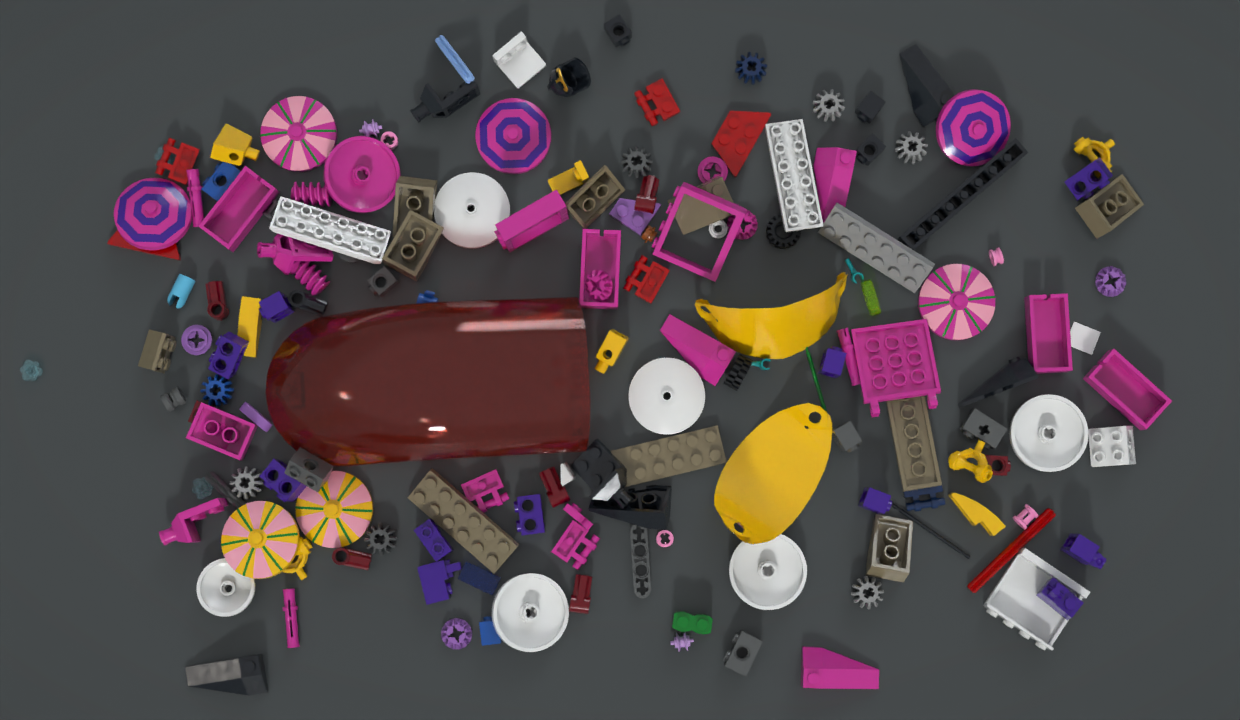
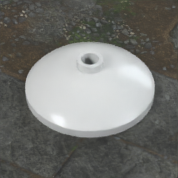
M225 558L215 560L203 569L198 578L196 589L199 602L211 614L220 617L234 616L246 609L251 603L255 594V579L236 572L227 563ZM228 586H232L231 592L226 591Z

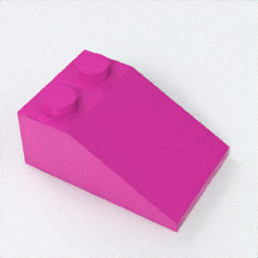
M201 402L186 438L243 461L258 425Z

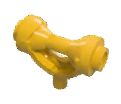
M1081 137L1074 143L1076 147L1073 150L1077 154L1087 156L1091 162L1098 159L1092 150L1097 151L1102 161L1112 172L1110 169L1112 167L1110 163L1111 152L1109 150L1115 145L1112 139L1103 143L1102 141L1091 140L1089 137L1086 139ZM1096 170L1094 171V175L1099 178L1101 173Z
M978 440L974 449L969 448L961 452L955 451L948 458L951 469L960 470L965 468L973 472L977 481L981 483L989 481L993 475L991 465L988 464L985 454L981 453L985 442ZM967 459H976L978 465L968 462Z
M300 537L299 548L296 554L299 555L298 559L283 571L284 573L296 572L301 580L307 577L302 567L305 566L308 554L311 553L310 549L313 548L308 538Z

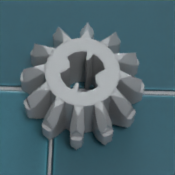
M833 89L830 90L829 94L826 90H823L822 95L817 94V100H814L812 103L814 106H817L813 108V112H819L817 115L818 119L823 115L824 122H827L828 117H830L832 122L835 121V116L840 118L842 115L840 111L845 109L841 105L844 103V99H838L840 93L833 95ZM827 102L831 103V105H830L831 108H830V109H827V108H826V107H827V105H826Z
M911 131L907 133V136L902 134L900 136L901 140L896 141V145L899 147L895 148V152H901L898 155V159L905 157L904 163H907L910 159L911 164H915L916 160L920 162L923 159L922 156L927 154L924 149L928 147V144L922 143L925 138L921 137L919 139L918 132L915 133L914 137ZM909 144L915 147L914 150H908Z
M245 466L244 472L241 468H238L237 472L239 475L232 474V477L236 480L230 481V485H235L236 487L231 491H238V498H241L243 494L244 499H249L250 495L256 497L255 491H262L258 484L262 485L263 481H258L261 474H256L257 469L253 468L250 471L249 467ZM244 479L250 480L248 483L249 487L243 485L245 483Z
M864 576V583L858 578L859 586L852 585L853 588L857 589V592H851V595L858 596L853 602L857 603L860 601V608H863L866 603L867 609H871V602L877 607L876 599L883 600L882 597L878 596V593L882 594L884 590L877 589L882 583L878 582L874 585L876 581L874 577L869 582L868 576ZM869 588H871V590H869L870 592H872L871 596L867 595L865 598L863 590H868Z

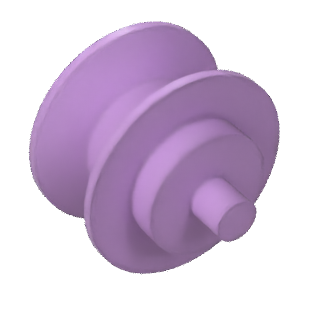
M372 119L370 124L364 121V125H362V129L359 132L364 133V136L367 137L375 135L378 138L379 129H382V125L378 126L374 119Z
M676 632V637H674V641H670V644L675 645V648H678V652H680L682 647H685L688 651L690 642H694V639L689 638L686 632H684L683 636H679Z

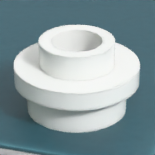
M723 220L709 225V233L712 237L719 239L727 234L728 226ZM720 226L722 231L716 232L714 228Z

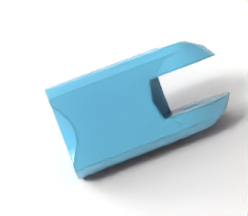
M179 274L167 298L169 306L173 304L177 296L179 300L176 309L183 307L196 281Z

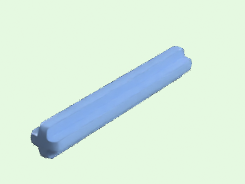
M443 35L436 38L435 42L467 84L474 81L475 77Z

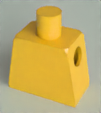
M225 124L213 143L210 158L240 166L245 158L256 161L260 150L251 147L252 136L229 124Z
M611 329L596 355L599 361L594 369L605 374L609 365L614 366L629 337ZM607 350L612 352L611 357L606 355Z

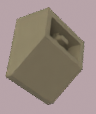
M149 329L138 366L165 374V371L169 369L171 364L169 359L171 352H174L176 348V337Z

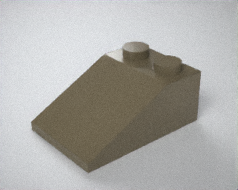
M1121 174L1080 203L1075 209L1096 239L1112 231L1141 208L1144 203L1124 175Z
M405 176L398 178L395 188L392 237H395L410 210L433 222L437 180Z
M720 176L696 186L734 203L723 178ZM684 194L675 219L682 234L685 235L733 214ZM676 197L667 200L668 204H674Z
M410 210L382 258L383 264L417 282L431 257L444 227Z
M875 514L867 556V576L898 582L905 581L910 573L913 521Z

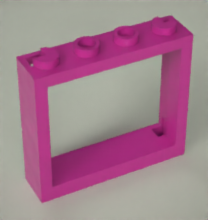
M683 182L681 187L677 186L673 196L676 197L674 204L670 203L666 211V214H669L667 221L663 220L660 225L659 231H661V235L659 238L656 237L652 244V248H654L653 255L716 282L747 209ZM684 194L736 216L713 270L662 249Z
M556 189L495 224L497 230L494 232L503 250L508 249L510 253L568 220L567 206Z

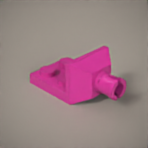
M277 234L271 243L259 242L257 245L258 257H271L274 265L285 275H289L294 261L332 262L334 257L332 250L281 234Z
M216 498L178 513L172 521L170 528L159 531L162 543L167 545L174 541L184 543L200 542L201 539L194 521L197 522L207 518L206 514L208 513L217 514L225 511L224 507L229 505L228 501L225 498Z

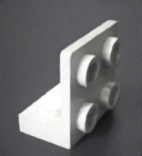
M522 31L492 55L494 62L518 89L546 67V63L530 46Z
M1133 426L1088 429L1092 467L1136 464Z

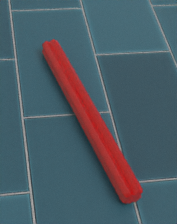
M1047 508L967 585L968 589L972 593H976L1056 516L1055 512Z

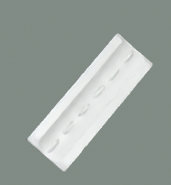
M803 119L765 124L785 232L823 227Z
M280 196L269 227L275 233L373 264H381L391 234L389 230Z

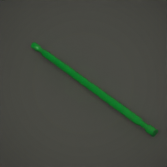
M806 347V354L820 403L827 412L808 347Z

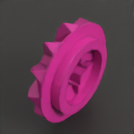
M712 156L700 162L698 177L702 183L711 180L710 173L704 170H711L713 164L715 165V171L720 174H714L712 179L720 176L724 181L726 180L728 168L722 159Z
M747 210L743 219L744 222L751 224L745 226L744 232L740 226L735 237L736 239H749L757 230V219L749 210ZM730 215L728 219V231H730L734 222L735 215Z
M594 270L587 275L588 278L585 281L587 288L585 290L589 292V297H593L595 300L607 299L613 289L612 280L608 273L603 270ZM599 281H600V284H599V287H600V288H599V289H596V286H597V285H596L595 282H599Z

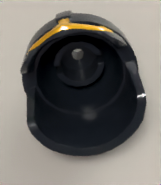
M574 57L553 68L547 88L559 96H574L589 88L591 84L590 73L586 65L580 59Z

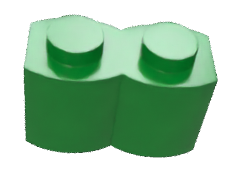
M686 611L673 612L672 628L681 632L692 630L698 634L711 633L713 619L709 615L702 613L692 615Z

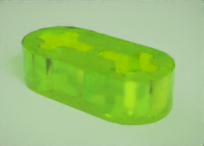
M871 279L862 281L861 288L870 315L881 314L880 305Z

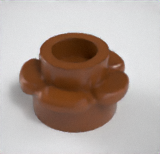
M648 225L640 238L645 240V243L647 241L652 242L657 234L655 231L656 227Z

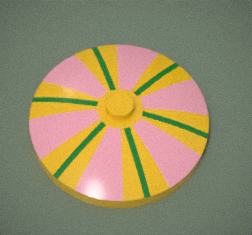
M332 471L329 479L319 492L306 487L296 501V519L301 531L312 542L327 548H340L353 544L365 534L373 518V500L368 488L356 476L343 471Z
M254 501L239 507L226 521L221 536L222 552L227 563L239 574L253 579L271 578L283 572L294 560L300 542L299 529L293 516L282 506L269 501Z

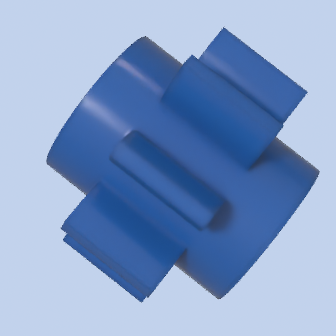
M426 290L424 294H419L416 302V307L421 308L419 313L428 315L430 311H436L439 298L434 297L435 292Z

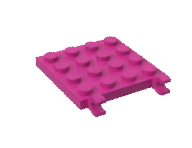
M927 319L851 329L863 403L870 404L871 417H878L880 414L878 402L927 395L928 408H937L936 394L941 393Z

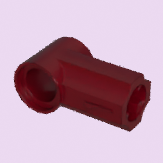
M648 175L643 177L634 210L654 213L659 179L655 176Z
M209 282L205 284L208 314L218 321L225 320L229 315V309L226 306L223 282ZM222 307L221 313L215 315V309Z
M555 467L548 468L539 473L553 508L570 501L565 486H562Z
M340 547L333 551L332 559L338 565L369 570L372 554ZM339 551H344L347 555L346 560L343 562L337 559Z
M576 574L569 612L588 614L592 576Z

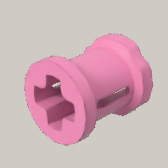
M1025 504L1024 509L1012 518L1021 528L1026 530L1027 525L1039 515L1033 508Z

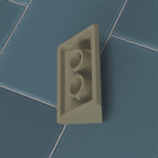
M604 165L565 205L567 206L568 213L586 229L625 189L608 167Z

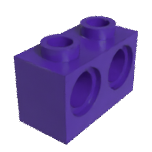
M1099 157L1064 182L1077 200L1082 197L1086 200L1094 194L1093 189L1098 186L1102 189L1110 183L1108 179L1113 175ZM1095 170L1101 173V179L1094 177ZM1079 181L1085 183V190H1081L1079 188Z
M280 291L259 302L261 306L259 311L263 318L274 323L295 312L287 296Z
M227 332L223 336L220 335L216 341L217 349L209 358L211 363L208 369L229 380L236 375L249 341L231 332ZM228 343L233 346V350L229 348ZM221 359L225 361L226 366L222 364Z
M831 346V348H827L823 352L818 374L833 378L841 376L847 353L842 352L843 349Z
M273 459L259 477L264 480L263 484L270 490L274 489L277 492L276 496L283 502H294L307 486L285 474L287 465L282 460ZM277 471L278 478L274 480L273 475ZM291 483L292 490L288 493L287 486Z
M867 487L863 490L858 506L878 514H885L886 511L889 512L893 501L890 500L891 495Z
M541 494L517 497V501H514L515 513L519 512L520 519L516 521L517 531L521 532V536L545 533ZM525 500L533 502L532 510H524L523 503ZM528 519H533L536 523V527L533 530H528L525 527V522Z
M428 519L414 529V532L436 562L454 550L432 519Z

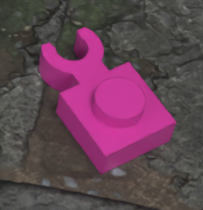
M567 503L563 508L564 511L587 530L592 527L593 523L580 513L582 509L576 504L570 505Z

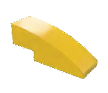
M242 296L237 336L249 341L244 356L256 358L262 326L261 313L259 311L261 307L259 302L262 299Z
M950 493L948 495L971 525L976 526L980 523L990 536H995L1006 527L996 515L980 503L957 493Z

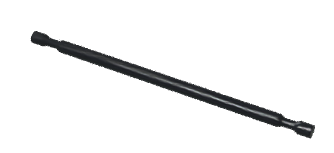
M892 505L894 509L899 510L900 513L960 554H963L967 559L971 557L909 513L900 509L897 505Z

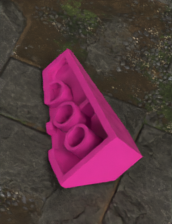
M839 147L816 149L813 168L823 223L836 203L846 207L857 152L855 150Z

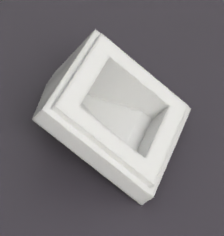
M562 463L560 465L561 484L564 486L576 479V476L568 463Z

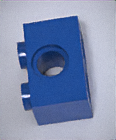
M219 162L214 169L213 175L207 177L203 182L202 190L217 202L241 172L230 163ZM226 177V183L223 186H219V180Z

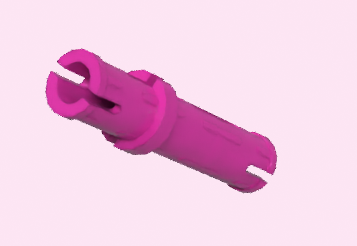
M199 169L186 170L188 177L187 191H189L193 227H198L204 219L201 196L202 186L200 185Z
M848 328L837 330L842 351L847 353L845 362L851 379V385H858L860 381L854 344H852Z
M295 588L283 589L284 607L282 609L285 611L287 648L300 647Z

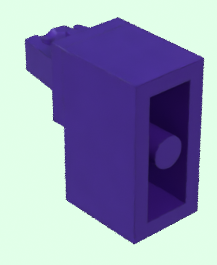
M1070 533L1060 549L1080 563L1089 564L1098 569H1101L1107 560L1097 551L1100 546L1081 534Z
M442 560L417 567L426 605L451 598L450 594H453L451 583H447L446 579L454 577L453 572L462 569L461 562L450 564V560Z
M1054 577L1049 579L1036 595L1066 620L1071 619L1084 603Z

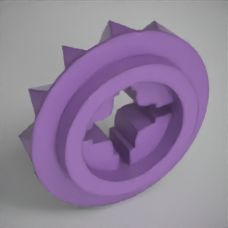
M1113 266L1101 269L1095 279L1098 291L1108 297L1119 295L1124 291L1127 283L1125 274L1122 273L1121 269ZM1109 276L1112 279H1118L1116 280V282H1114V286H1112V284H1104L1109 280Z
M202 325L188 327L183 332L181 338L183 348L192 355L205 354L211 348L213 341L211 332ZM198 334L199 338L203 339L204 341L199 342L196 346V343L190 341V339H195L196 335Z
M460 618L447 621L441 630V639L451 649L466 647L472 638L470 625ZM454 626L455 629L457 628V631L465 632L459 636V642L456 640V637H449L454 632Z

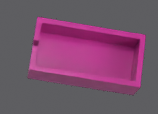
M245 166L198 227L227 249L234 252L280 192Z
M583 229L580 308L618 309L621 230H604V236H600V230ZM594 270H603L611 277L613 289L610 296L605 300H595L593 297H589V292L585 290L587 288L585 283L588 278L587 275ZM599 281V282H595L596 285H597V286H596V289H599V288H600V287H599L600 281Z
M1068 293L1050 294L1048 296L1047 294L1028 295L1024 298L1029 363L1036 373L1072 371Z
M1115 349L1108 350L1097 362L1098 365L1093 366L1083 377L1092 388L1139 430H1146L1172 402L1170 398Z

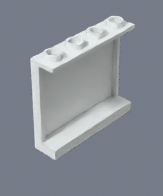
M1022 548L1016 554L983 606L988 608L986 612L996 618L998 615L1004 619L1002 623L1009 628L1016 627L1019 629V634L1027 640L1030 637L1035 640V645L1044 651L1046 648L1053 650V643L1069 620H1066L1036 596L1037 593L1052 577L1069 589L1068 591L1081 601L1083 598L1088 597L1090 591L1028 549Z

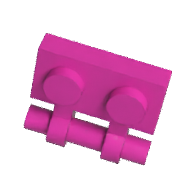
M497 469L461 485L466 498L471 502L476 500L478 504L476 507L483 513L487 512V509L495 505L500 506L504 501L509 500L507 492L501 495L498 493V489L503 488L504 485ZM492 493L494 498L483 502L482 497Z
M572 520L551 552L565 562H568L572 556L576 559L572 566L579 570L582 564L585 565L587 562L586 558L590 552L596 549V544L600 538L593 534L591 539L588 540L585 536L589 530ZM582 542L586 546L582 550V552L578 554L575 551Z

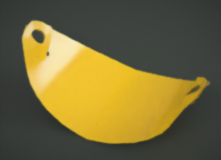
M846 272L839 274L836 284L829 289L783 307L726 308L710 305L708 300L704 299L696 300L695 307L716 338L732 350L757 358L784 359L805 350L806 347L817 342L828 332L835 322L848 274L846 275ZM701 306L706 307L711 313L701 309Z
M810 403L799 404L770 416L741 442L727 461L716 485L714 506L726 527L743 542L759 544L775 539L795 521L813 495L825 470L832 440L831 417L821 406ZM812 412H818L821 415V419L817 423H812L809 420V415ZM735 523H739L743 527V533L735 529Z

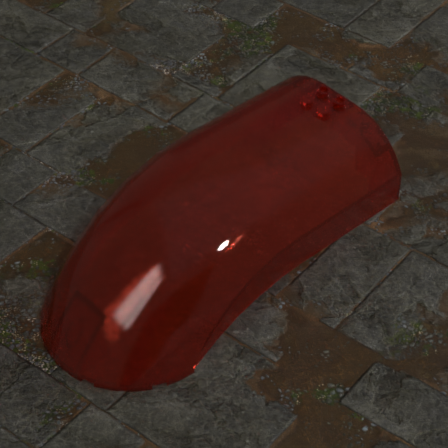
M577 297L432 302L370 308L316 318L293 331L283 341L272 358L266 380V400L270 417L276 430L293 449L297 451L301 447L332 466L347 467L416 461L585 452L590 432V384L586 329L581 304Z

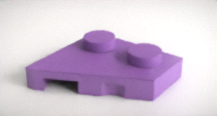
M619 198L609 215L641 236L661 207V204L656 203L654 213L651 214L634 210L636 200Z

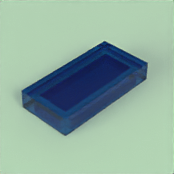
M466 561L458 579L493 595L501 577Z

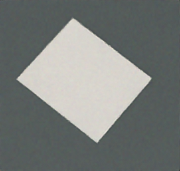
M1074 322L1070 331L1071 347L1092 355L1101 332Z

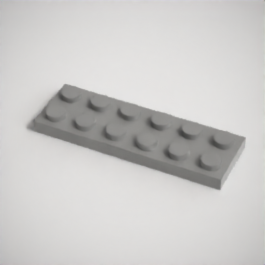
M836 203L823 223V227L818 231L822 236L913 293L918 290L935 265V263L839 203Z

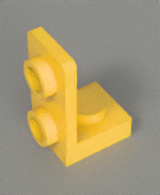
M580 160L574 163L573 168L548 179V183L552 192L557 189L558 193L562 195L585 184L589 180V176Z

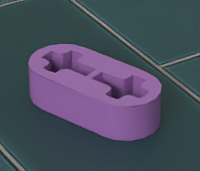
M245 402L239 408L242 413L265 432L273 426L266 417L249 403Z

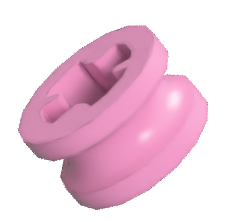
M388 131L382 134L380 141L391 150L395 149L398 145V138L395 133ZM388 136H389L391 139H392V138L395 139L394 141H392V142H393L392 145H389L388 143H385V142H384V141H387L386 138H387Z
M999 247L995 251L989 250V258L993 266H997V263H1004L1003 254Z
M662 530L657 533L656 542L659 546L668 547L673 543L674 537L670 531ZM662 533L663 535L665 533L669 535L668 540L670 541L668 544L660 542L662 540L660 537Z

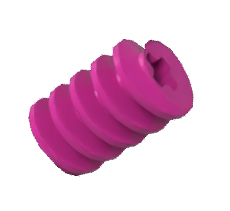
M297 181L294 182L291 189V200L307 205L311 202L312 206H316L318 202L321 207L325 203L328 207L331 206L332 197L328 193L325 184L321 188L320 182H318L316 188H314L312 182L309 183L308 187H306L305 182H302L301 187H298Z
M294 261L290 273L292 275L296 274L295 278L297 280L301 279L300 283L306 285L308 291L312 290L311 294L313 296L320 294L329 285L330 281L325 282L327 275L320 277L322 270L314 271L317 266L316 264L309 266L311 261Z

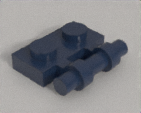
M942 485L903 492L904 498L912 497V502L906 503V510H914L916 512L921 511L923 508L931 507L935 509L938 506L945 505L944 497H936L937 492H943ZM929 494L930 500H919L918 495Z

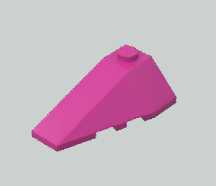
M670 314L660 329V332L680 353L683 359L695 369L699 376L716 386L736 351Z
M802 647L801 686L803 688L879 689V669L822 647Z

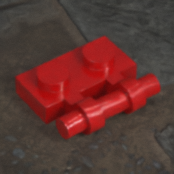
M663 78L646 86L647 95H643L641 90L634 93L638 106L642 107L645 113L644 117L650 122L651 126L658 124L656 117L659 115L665 121L680 113V109ZM649 101H653L656 107L655 110H651L648 104Z
M168 138L167 143L162 148L164 151L161 159L156 163L157 169L155 173L162 176L165 169L169 170V179L186 185L188 181L186 170L193 168L200 149L181 142L179 149L174 147L176 140ZM171 153L176 155L173 165L167 163Z
M641 255L639 261L635 262V268L631 275L627 276L623 289L630 292L633 286L637 287L635 295L652 304L670 270L654 261L650 267L646 266L648 258ZM641 271L646 273L642 282L637 280Z

